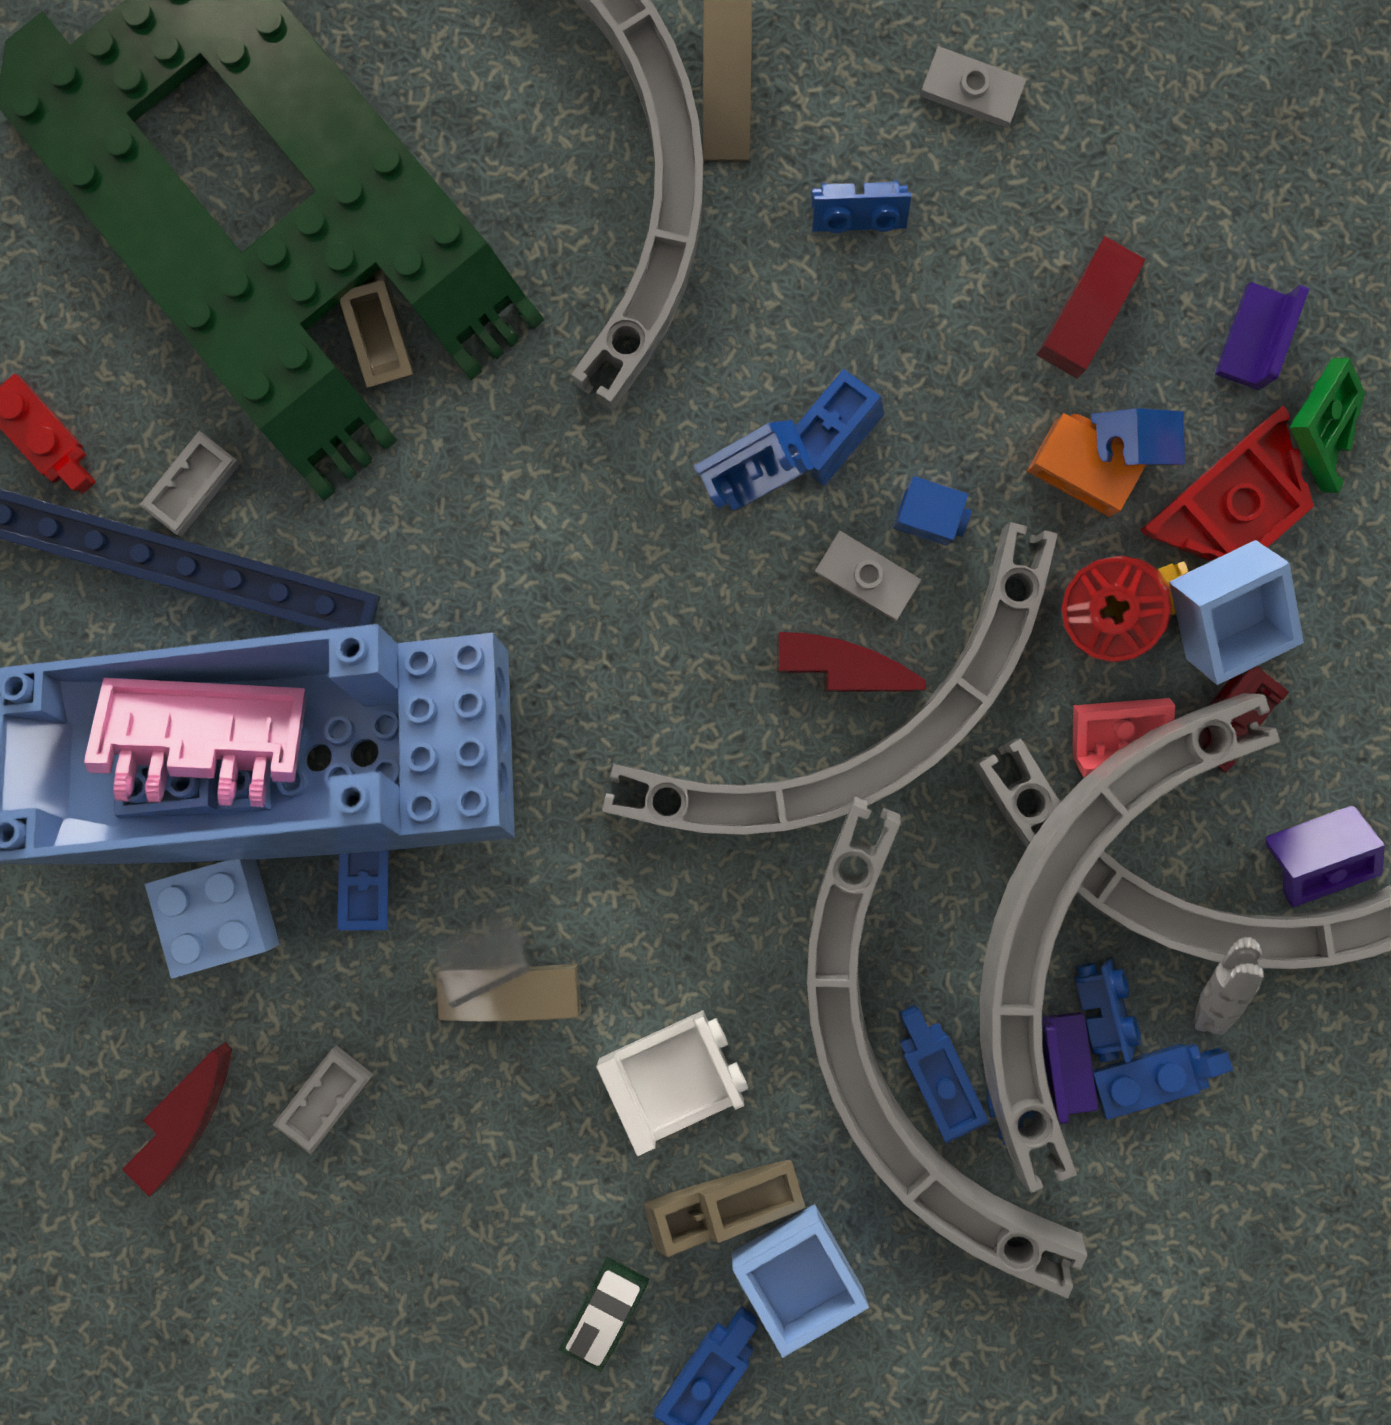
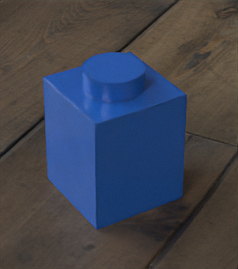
M913 476L907 483L893 528L947 546L954 540L955 535L963 537L966 531L971 510L964 507L969 494Z

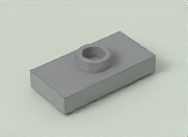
M938 46L920 96L1008 128L1027 79Z
M198 431L139 506L174 534L182 537L241 463L207 435Z
M840 530L814 572L893 621H897L922 580Z
M337 1045L334 1046L277 1118L273 1126L311 1155L374 1074Z

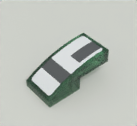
M606 1256L585 1295L581 1307L567 1329L559 1350L602 1372L624 1333L648 1285L649 1278Z

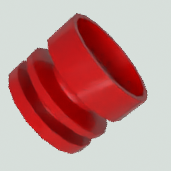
M1122 555L1096 560L1078 571L1066 588L1061 609L1065 630L1078 648L1093 658L1117 662L1134 659L1153 648L1169 626L1173 611V601L1170 586L1158 569L1143 559ZM1110 595H1115L1118 602L1127 600L1130 609L1123 613L1124 621L1118 622L1115 616L1106 617L1103 608L1110 605Z

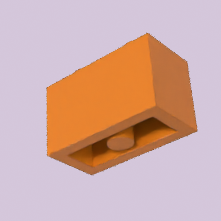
M1063 413L1054 421L1027 472L1100 513L1111 517L1121 511L1146 465H1126L1123 455L1124 442L1119 437H1116L1111 444L1113 452L1112 461L1103 462L1097 450L1096 424H1092L1090 419L1082 415L1071 414L1069 416Z

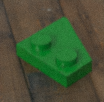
M1332 358L1290 426L1293 437L1297 441L1319 489L1324 493H1339L1342 488L1344 479L1337 475L1335 468L1339 452L1351 451L1355 436V424L1360 415L1365 391L1350 358Z

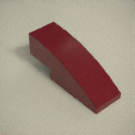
M1104 236L1058 314L1054 325L1036 356L1078 379L1087 370L1146 259Z
M779 632L777 634V673H825V692H920L926 690L925 679L902 664L874 650L841 639L809 633Z
M226 1042L212 1050L143 1120L156 1135L122 1170L149 1197L163 1187L186 1161L202 1137L217 1107L227 1077L232 1048Z

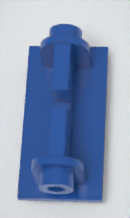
M898 180L864 183L863 194H855L854 183H821V188H812L811 203L812 208H814L812 231L841 233L846 230L876 229L878 231H890L898 228H907L911 193H908V186L899 185Z
M1113 957L1107 958L1101 970H1097L1096 963L1094 962L1078 965L1076 967L1078 975L1074 976L1082 1010L1101 1008L1102 1015L1086 1018V1026L1093 1053L1099 1055L1101 1062H1108L1118 1059V1051H1122L1125 1063L1130 1062L1136 1051V1046L1141 1045V1033L1136 1017H1128L1123 998H1129V986L1125 971L1123 969H1116Z

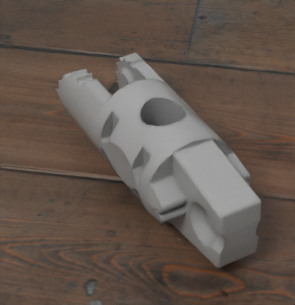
M1251 937L1239 939L1228 951L1223 961L1216 967L1200 994L1194 1018L1196 1030L1224 1035L1245 1012L1264 978L1262 968H1259V965H1257L1259 959H1261L1262 950L1256 939H1251Z

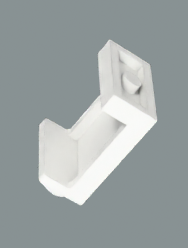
M704 1010L611 1052L598 1060L596 1067L637 1156L655 1149L656 1141L731 1106H734L735 1110L744 1106L741 1092L749 1089L737 1062L728 1065L721 1050L722 1047L728 1045L725 1034L717 1018L708 1021Z

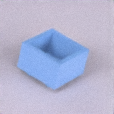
M1257 540L1169 582L1186 659L1216 685L1304 643L1290 563Z
M256 859L226 860L145 884L171 979L263 953L280 945Z
M815 1204L732 1251L733 1272L782 1358L869 1308L862 1285Z

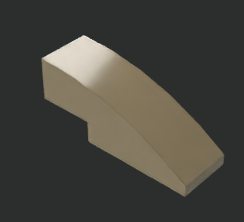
M703 0L704 162H750L752 0Z
M380 269L361 286L352 288L339 300L367 388L414 375L389 280Z
M578 963L436 971L439 1020H551L579 1018L581 1013Z
M790 1160L745 1170L674 1191L643 1203L656 1250L666 1257L709 1240L717 1243L723 1242L806 1208L794 1166Z

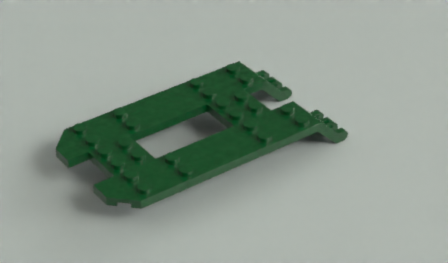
M124 0L71 44L44 12L41 11L5 41L0 75V110L255 425L304 477L322 500H327L335 493L336 489L330 480L314 466L326 455H329L336 463L334 466L345 479L351 480L357 475L354 468L336 448L342 442L364 468L372 463L371 459L373 458L361 444L358 445L351 436L365 424L372 432V437L383 449H389L398 441L306 331L339 304V300L352 288L361 286L381 269L470 380H473L482 372V366L462 347V344L471 336L476 334L481 340L484 349L493 359H498L504 354L500 346L483 327L488 322L493 325L511 348L519 342L516 332L508 323L505 324L498 315L510 304L519 312V317L529 329L532 328L534 330L544 321L540 312L525 296L485 239L281 0ZM207 62L316 191L242 252L135 124L139 117Z

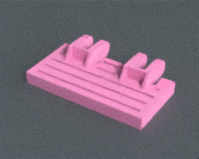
M103 678L84 764L88 773L110 774L114 755H119L113 783V795L117 801H129V798H131L137 766H150L145 785L148 802H162L168 772L170 777L214 779L217 759H222L218 786L219 805H232L236 796L239 770L253 771L252 783L249 787L251 807H264L270 771L272 780L275 782H295L307 700L305 688Z

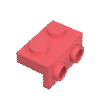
M1170 698L1073 705V760L1082 776L1086 777L1115 752L1147 732L1175 720V704Z

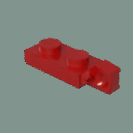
M14 373L0 386V429L41 475L47 477L54 484L62 479L73 491L77 490L83 495L96 483L79 463L87 456L82 449L83 445L22 377Z

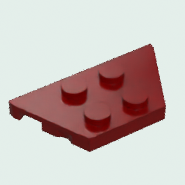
M1284 406L1276 409L1146 523L1140 531L1148 537L1210 562L1254 540H1257L1265 547H1269L1314 507L1309 486L1302 478L1303 464L1298 448L1293 449L1286 424L1290 420L1288 410Z

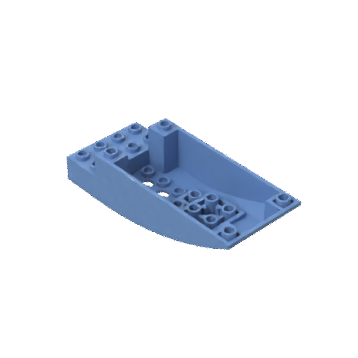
M378 624L0 668V864H133L252 860L385 851L515 838L508 650L493 632L397 643ZM103 678L305 688L307 700L295 782H275L272 780L270 771L264 807H251L249 787L252 783L253 771L239 770L236 796L232 805H219L218 786L223 760L217 759L214 779L170 777L168 772L162 802H148L145 785L150 766H137L131 798H129V801H117L113 795V783L119 755H114L110 774L88 773L84 764ZM363 741H373L378 746L379 751L375 762L366 767L356 765L353 759V752L356 746ZM320 745L327 746L332 755L330 764L322 771H311L307 766V755L314 747Z

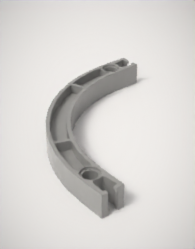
M573 0L596 23L616 50L630 75L645 112L653 145L655 163L653 206L649 231L639 264L615 312L571 374L574 385L590 394L594 387L590 385L589 379L604 361H610L616 368L620 369L609 390L600 386L596 392L600 396L602 404L611 411H614L665 336L685 293L696 256L702 219L703 154L699 118L690 81L675 42L650 0ZM625 336L634 337L640 342L638 349L631 354H621L614 349V346L620 338Z
M1010 522L1002 528L983 605L963 652L945 680L925 704L899 728L872 747L839 764L809 775L777 782L746 785L707 784L613 764L610 775L612 782L620 783L621 775L648 784L649 790L645 797V807L643 808L615 804V795L606 793L602 812L699 833L746 835L788 831L827 822L848 814L854 797L868 801L867 806L903 788L938 763L967 736L992 706L1011 676L1035 623L1044 594L1058 533L1044 530L1037 536H1030L1029 544L1038 545L1031 568L1013 563L1016 537L1019 535L1025 536L1027 526ZM1009 577L1019 579L1025 586V597L1021 602L1011 600L1005 592V583ZM664 787L676 790L681 797L679 810L671 815H664L658 812L654 806L656 792Z
M1242 693L1188 713L1147 732L1115 752L1084 777L1052 811L1029 843L1008 882L994 918L984 958L980 991V1044L986 1083L997 1122L1016 1175L1030 1193L1044 1188L1041 1179L1035 1174L1037 1171L1034 1164L1031 1163L1029 1156L1031 1149L1040 1148L1047 1144L1051 1153L1047 1156L1049 1164L1055 1169L1054 1173L1058 1181H1063L1077 1175L1054 1110L1047 1085L1042 1051V1006L1046 975L1054 943L1067 909L1085 876L1106 847L1136 816L1158 798L1188 779L1207 770L1280 742L1276 728L1261 727L1257 721L1247 724L1248 733L1237 737L1231 725L1232 719L1250 710H1257L1258 715L1268 713L1269 706L1263 694ZM1207 726L1211 732V741L1206 749L1201 750L1198 737L1202 729ZM1034 1110L1035 1117L1031 1124L1026 1127H1018L1017 1124L1021 1115L1027 1111Z
M1017 738L1009 740L997 749L1001 755L1011 753L1022 775L1020 781L1012 783L1008 788L1005 786L991 767L999 762L995 754L989 757H982L973 762L972 765L1002 814L1027 848L1061 801L1052 790L1022 739ZM1030 789L1037 797V807L1033 813L1024 816L1018 810L1017 798L1021 792ZM1103 851L1075 894L1085 904L1126 929L1166 947L1210 961L1222 962L1234 943L1244 937L1256 939V942L1260 944L1262 955L1257 964L1259 968L1301 969L1334 966L1374 957L1391 950V885L1352 902L1309 913L1275 916L1236 914L1204 908L1166 893L1128 871Z
M854 797L832 850L819 889L808 953L807 990L810 1025L819 1065L832 1101L852 1140L875 1173L905 1206L932 1229L972 1256L1008 1274L1068 1299L1073 1289L1069 1268L1071 1266L1081 1270L1087 1258L1082 1234L1026 1211L992 1194L962 1174L942 1157L914 1127L894 1098L879 1069L867 1035L861 1007L858 975L859 945L865 914L877 879L901 824V815L883 808L880 818L884 819L885 828L876 845L870 846L864 841L852 838L858 817L868 819L871 810L867 809L868 801ZM857 856L866 862L868 869L862 875L850 876L842 870L840 863L846 857ZM1018 1236L1029 1240L1026 1244L1019 1247L1007 1244L1009 1239ZM1050 1251L1073 1260L1071 1263L1062 1258L1058 1265L1042 1257V1253Z

